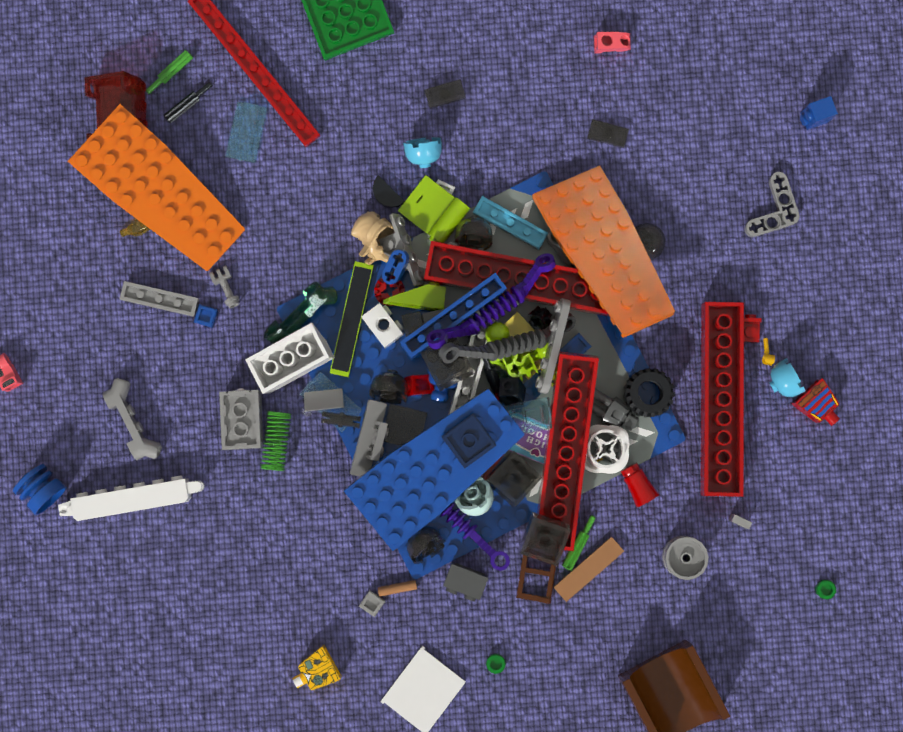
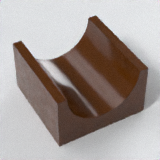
M686 639L618 675L647 732H687L706 722L719 719L725 720L731 717L694 646Z

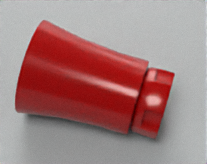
M637 462L621 471L636 507H640L660 495L646 477L642 468L640 469Z

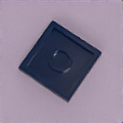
M474 413L441 436L464 469L497 446Z

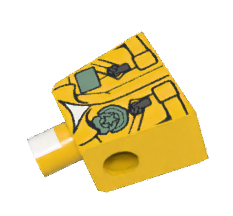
M322 645L299 664L298 668L301 673L293 677L292 680L297 688L307 683L310 690H314L341 680L342 675L325 645Z

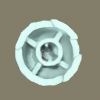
M479 477L455 500V503L467 515H483L492 506L494 500L493 490L487 481Z

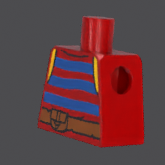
M823 378L817 379L791 403L815 423H820L825 419L833 426L840 419L833 411L839 406V402Z

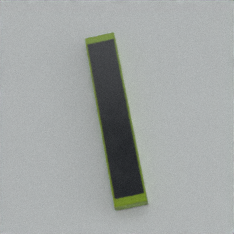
M357 261L354 263L334 351L335 358L332 360L330 374L349 377L362 321L361 316H363L374 265Z

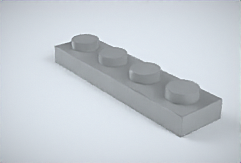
M126 281L123 283L119 299L195 317L199 298Z

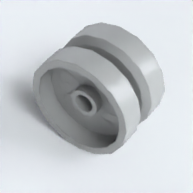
M682 535L674 537L663 548L662 561L664 567L669 573L679 579H695L703 574L708 566L709 557L707 549L700 541L693 537ZM685 554H688V556L686 557L687 561H683V556Z

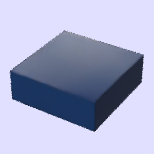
M199 304L194 323L213 328L218 309Z

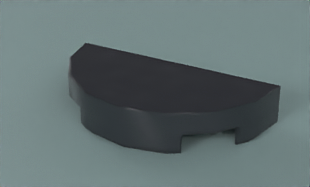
M379 175L376 177L372 189L378 203L384 207L391 208L401 206L405 201Z

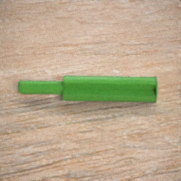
M186 50L183 51L157 75L159 78L146 89V92L150 94L162 82L166 84L193 59L192 55Z
M591 515L583 531H579L575 539L574 551L568 552L562 564L564 568L572 571L589 538L587 534L596 519L595 516Z

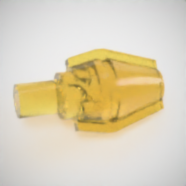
M136 219L127 228L121 229L120 234L122 237L127 235L135 237L143 235L150 229Z

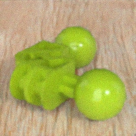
M494 322L492 325H489L485 332L487 342L493 343L495 340L507 339L510 336L508 327L501 322ZM548 343L544 348H537L529 352L524 351V353H518L515 356H504L503 359L497 358L496 361H490V363L500 366L511 377H519L523 381L522 376L525 374L530 378L531 371L535 370L538 373L534 361L545 357Z

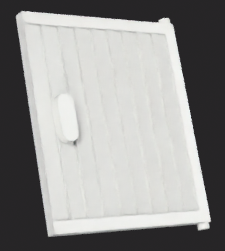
M422 646L380 702L382 704L386 703L421 732H429L466 681L427 652L425 647Z

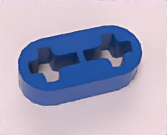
M395 250L390 255L382 272V279L386 284H396L400 281L409 263V255L405 250ZM402 254L401 258L404 260L403 262H399L397 264L398 259L396 258V255ZM395 268V271L393 273L395 279L389 280L390 276L388 275V273L393 272Z

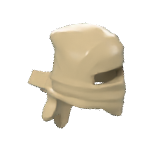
M368 211L357 218L351 230V235L358 238L364 245L359 256L365 257L368 255L369 258L364 261L368 265L377 260L388 262L389 257L384 253L383 246H380L379 239L391 235L395 231L392 224L386 218L380 219L379 214Z

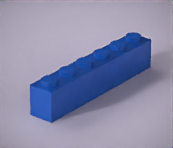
M494 273L400 341V345L410 359H414L429 348L426 337L431 331L459 326L468 317L473 316L474 313H477L481 308L491 303L492 300L502 295L507 290V287L498 275Z

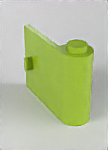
M425 175L398 212L428 234L430 241L445 243L469 212L470 208Z

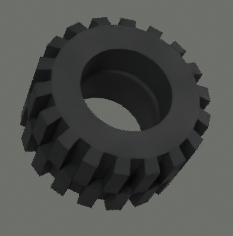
M646 368L634 373L627 380V384L624 387V398H626L625 403L632 412H635L638 416L655 417L669 409V406L674 401L672 399L675 396V392H673L674 385L671 384L670 377L665 376L666 373L660 372L655 368ZM650 381L657 385L660 391L657 402L645 404L640 400L638 389L642 383Z

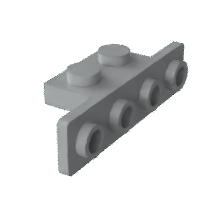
M392 213L389 217L395 233L379 239L380 245L383 246V251L388 257L395 250H405L409 255V263L405 271H409L414 286L425 285L423 281L424 274L417 264L418 258L411 247V238L405 230V221L400 214ZM402 254L396 255V258L398 259L397 264L399 262H403L404 259L401 258Z
M370 399L367 402L350 470L351 475L361 477L371 469L373 460L379 462V458L383 456V442L389 433L388 424L383 423L387 407L386 403Z

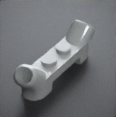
M120 378L114 379L111 389L103 392L102 395L109 409H118L133 439L126 443L132 456L136 461L145 456L152 459L158 458L162 449L161 444L144 437L142 433L144 432L143 426L139 421H136L134 417L136 414L135 410L126 401L131 386L130 382Z

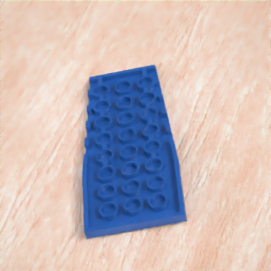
M487 388L484 392L388 454L345 488L344 492L390 549L394 551L440 515L525 434L490 389ZM474 413L497 446L464 469L441 436Z

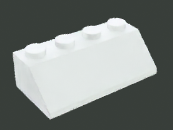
M310 323L245 360L262 394H270L335 357L327 341L314 324Z

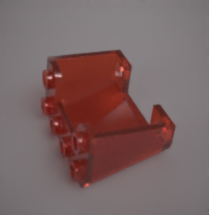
M125 71L84 77L85 96L96 100L97 128L119 104L147 127L146 84L140 77ZM91 84H92L93 89H94L93 93L91 92V89H90V85H91ZM87 133L86 139H88L92 134Z

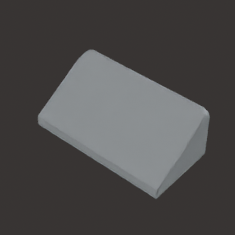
M343 389L304 392L305 412L344 408Z

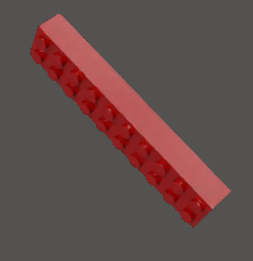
M431 241L424 280L472 290L496 273L507 287L506 291L510 292L512 286L519 285L535 264V261ZM555 265V268L551 271L542 272L524 299L525 301L555 306L557 301L564 298L571 301L570 309L610 317L607 311L602 309L599 304L600 301L595 294L591 293L589 285L584 278H581L576 268Z
M704 302L701 304V496L743 497L744 302Z
M559 351L534 534L535 547L574 551L599 358L595 355Z

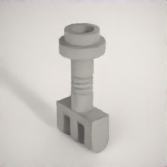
M227 265L223 266L225 274H222L220 269H216L217 278L213 272H210L209 275L215 286L221 285L227 298L224 303L231 309L240 304L239 296H234L227 280L232 278Z

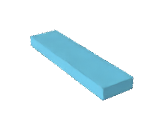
M484 196L481 197L473 211V214L538 250L548 235V232Z

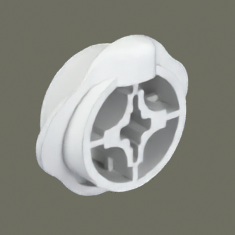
M615 425L591 426L585 470L593 473L607 474L621 471L629 459L630 442L627 431ZM603 433L613 438L605 442L596 435ZM592 440L594 442L593 444L596 447V451L593 454V456L591 455L590 445ZM616 442L618 444L617 458L615 457L616 454L613 451V447L616 444ZM608 445L607 452L601 453L603 450L602 446ZM605 457L607 460H611L612 463L610 465H602L597 460Z

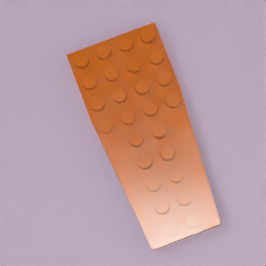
M121 104L116 107L68 160L75 169L114 203L206 271L210 270L245 231V228L180 159Z
M600 165L532 195L535 204L559 246L570 262L574 263L581 278L585 279L591 293L596 295L602 309L607 311L613 325L618 327L622 333V338L674 315L675 310L633 222Z

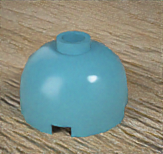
M432 137V141L426 138H419L403 143L407 159L411 163L419 165L420 168L431 167V163L436 162L442 152V142L439 137Z
M787 358L774 365L770 374L772 381L769 382L774 392L779 391L782 396L794 397L806 391L804 386L801 387V380Z

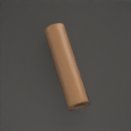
M416 580L378 587L379 597L417 590Z

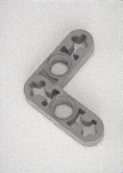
M776 172L769 178V186L778 211L748 221L744 230L749 237L764 235L792 226L798 222L799 212L788 178L783 172ZM776 176L778 177V179H782V182L780 183L781 189L785 187L786 190H781L778 193L776 192V190L780 189L779 184L774 183ZM781 194H786L789 197L787 204H782L779 201ZM791 205L792 208H789L788 211L790 215H794L792 222L785 217L788 215L787 209L783 211L782 208ZM768 218L776 219V227L771 228L767 225ZM752 223L754 226L763 224V227L758 228L756 233L753 230H749Z

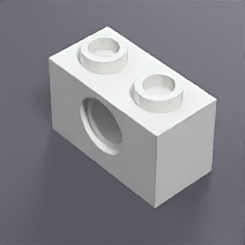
M379 303L361 317L386 349L403 336L401 331L404 328L398 320L395 322L390 317L392 312L386 305L382 307ZM387 320L389 327L386 330H381L379 328L380 321Z

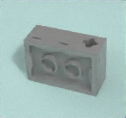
M238 388L235 391L219 392L222 450L263 448L261 391Z

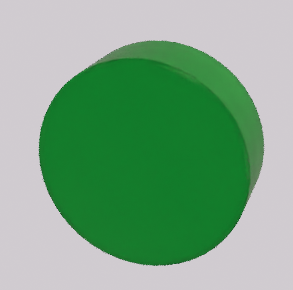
M824 579L816 584L815 591L820 598L831 599L836 594V586L832 581Z
M494 653L487 658L486 666L491 673L499 674L505 669L506 663L502 655Z

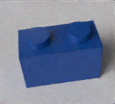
M829 96L812 102L801 112L800 120L807 130L828 123L838 114L832 97Z

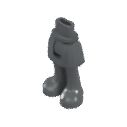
M595 388L594 399L607 407L604 409L593 403L592 413L602 418L601 423L605 425L625 427L632 431L639 418L632 414L630 408L620 398L615 397L612 399Z

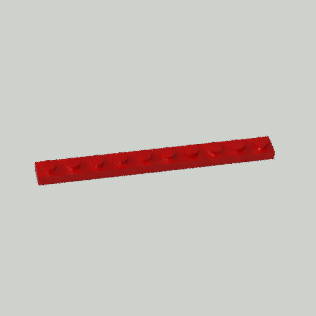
M188 0L190 6L302 144L307 147L319 138L320 134L213 2L211 0Z

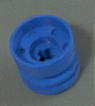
M40 464L27 472L13 488V493L20 495L19 499L21 501L31 498L27 503V508L35 516L53 505L66 490V486L58 478L48 482L52 472H46L47 467L45 464Z

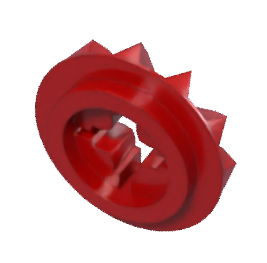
M390 276L389 280L395 279V276ZM382 278L377 281L374 287L375 297L381 304H383V300L390 297L388 293H382L386 290L387 286ZM401 280L396 284H390L391 288L397 287V289L392 291V296L405 292Z

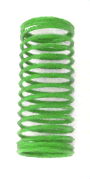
M268 411L267 415L271 416L266 418L275 421H266V423L273 425H266L267 428L271 429H266L265 431L275 434H264L267 437L273 438H264V440L270 442H264L263 444L274 447H263V449L272 450L263 451V453L276 456L263 455V458L273 460H261L271 464H261L260 468L285 471L284 466L286 465L277 462H286V460L279 458H286L285 455L281 454H286L287 452L277 449H287V447L279 445H288V443L281 441H288L289 439L278 436H289V434L280 432H289V430L282 428H289L290 426L278 423H291L290 421L281 420L291 419V414Z

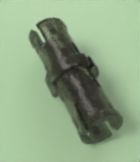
M322 412L323 417L330 418H321L322 424H334L341 428L348 426L360 429L361 423L353 421L360 422L361 416L344 415V412H340V414Z

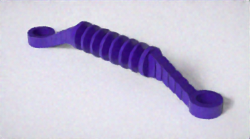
M549 253L538 256L535 264L519 285L512 286L510 292L505 291V298L499 295L498 301L492 300L493 307L487 304L485 306L487 312L481 308L479 310L481 316L478 313H474L473 317L475 320L468 317L460 326L431 331L426 337L429 347L440 349L447 343L449 338L478 335L481 332L479 327L483 330L487 329L485 322L488 325H492L493 321L491 318L498 321V314L504 317L505 311L511 312L510 305L516 308L518 306L517 302L522 304L540 274L555 268L554 256Z
M451 503L440 516L448 515L446 522L448 523L453 520L454 522L451 527L459 526L457 533L459 534L464 531L465 533L462 537L464 540L469 536L490 556V564L495 570H505L510 563L509 556L503 551H495L475 531L478 526L475 524L470 527L471 519L464 521L466 514L464 513L459 516L460 509L453 510L455 503ZM498 555H502L505 558V564L500 567L496 566L494 562L495 557Z

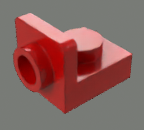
M754 314L745 315L744 342H760V323L762 318H756Z
M429 374L404 377L403 390L405 396L431 394L434 390V385L429 382Z

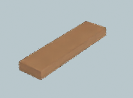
M610 537L553 586L554 589L567 602L619 557L624 550Z

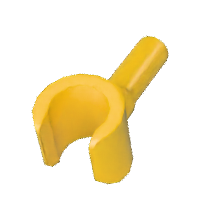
M764 338L762 363L772 366L775 362V355L769 354L768 338Z

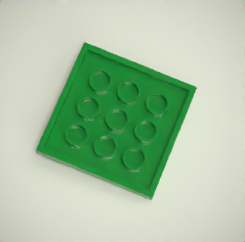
M301 0L325 61L394 34L382 0Z

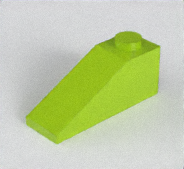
M429 282L427 285L383 300V304L427 311L444 309L446 287L440 286V283Z

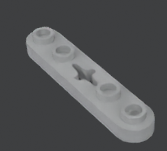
M561 298L554 307L556 314L549 327L551 336L546 355L540 363L541 375L538 376L535 384L540 393L547 394L551 387L571 301Z

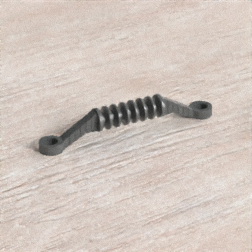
M571 313L568 314V321L564 332L570 331L575 326L576 319ZM550 325L546 329H536L534 332L529 331L521 335L517 334L514 337L509 336L507 339L495 340L494 343L487 342L485 345L478 347L446 343L440 348L438 354L444 363L454 362L459 356L496 361L497 358L503 359L504 356L510 357L518 353L522 354L524 351L529 352L531 349L544 348L551 336Z

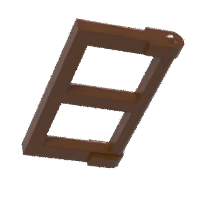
M525 540L516 598L551 604L559 549L535 547L533 541ZM529 547L553 551L550 571L526 567ZM525 572L549 576L546 597L522 593Z

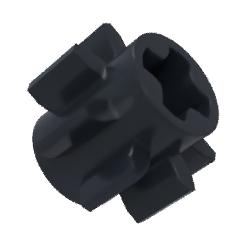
M537 306L528 314L531 317L529 323L534 329H546L551 323L550 318L552 314L546 307L540 309Z

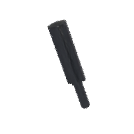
M208 82L196 93L192 91L163 114L164 118L171 124L200 100L199 97L213 86L211 82Z
M483 359L486 367L484 372L494 396L497 393L499 397L500 378L495 366L492 367L489 359Z

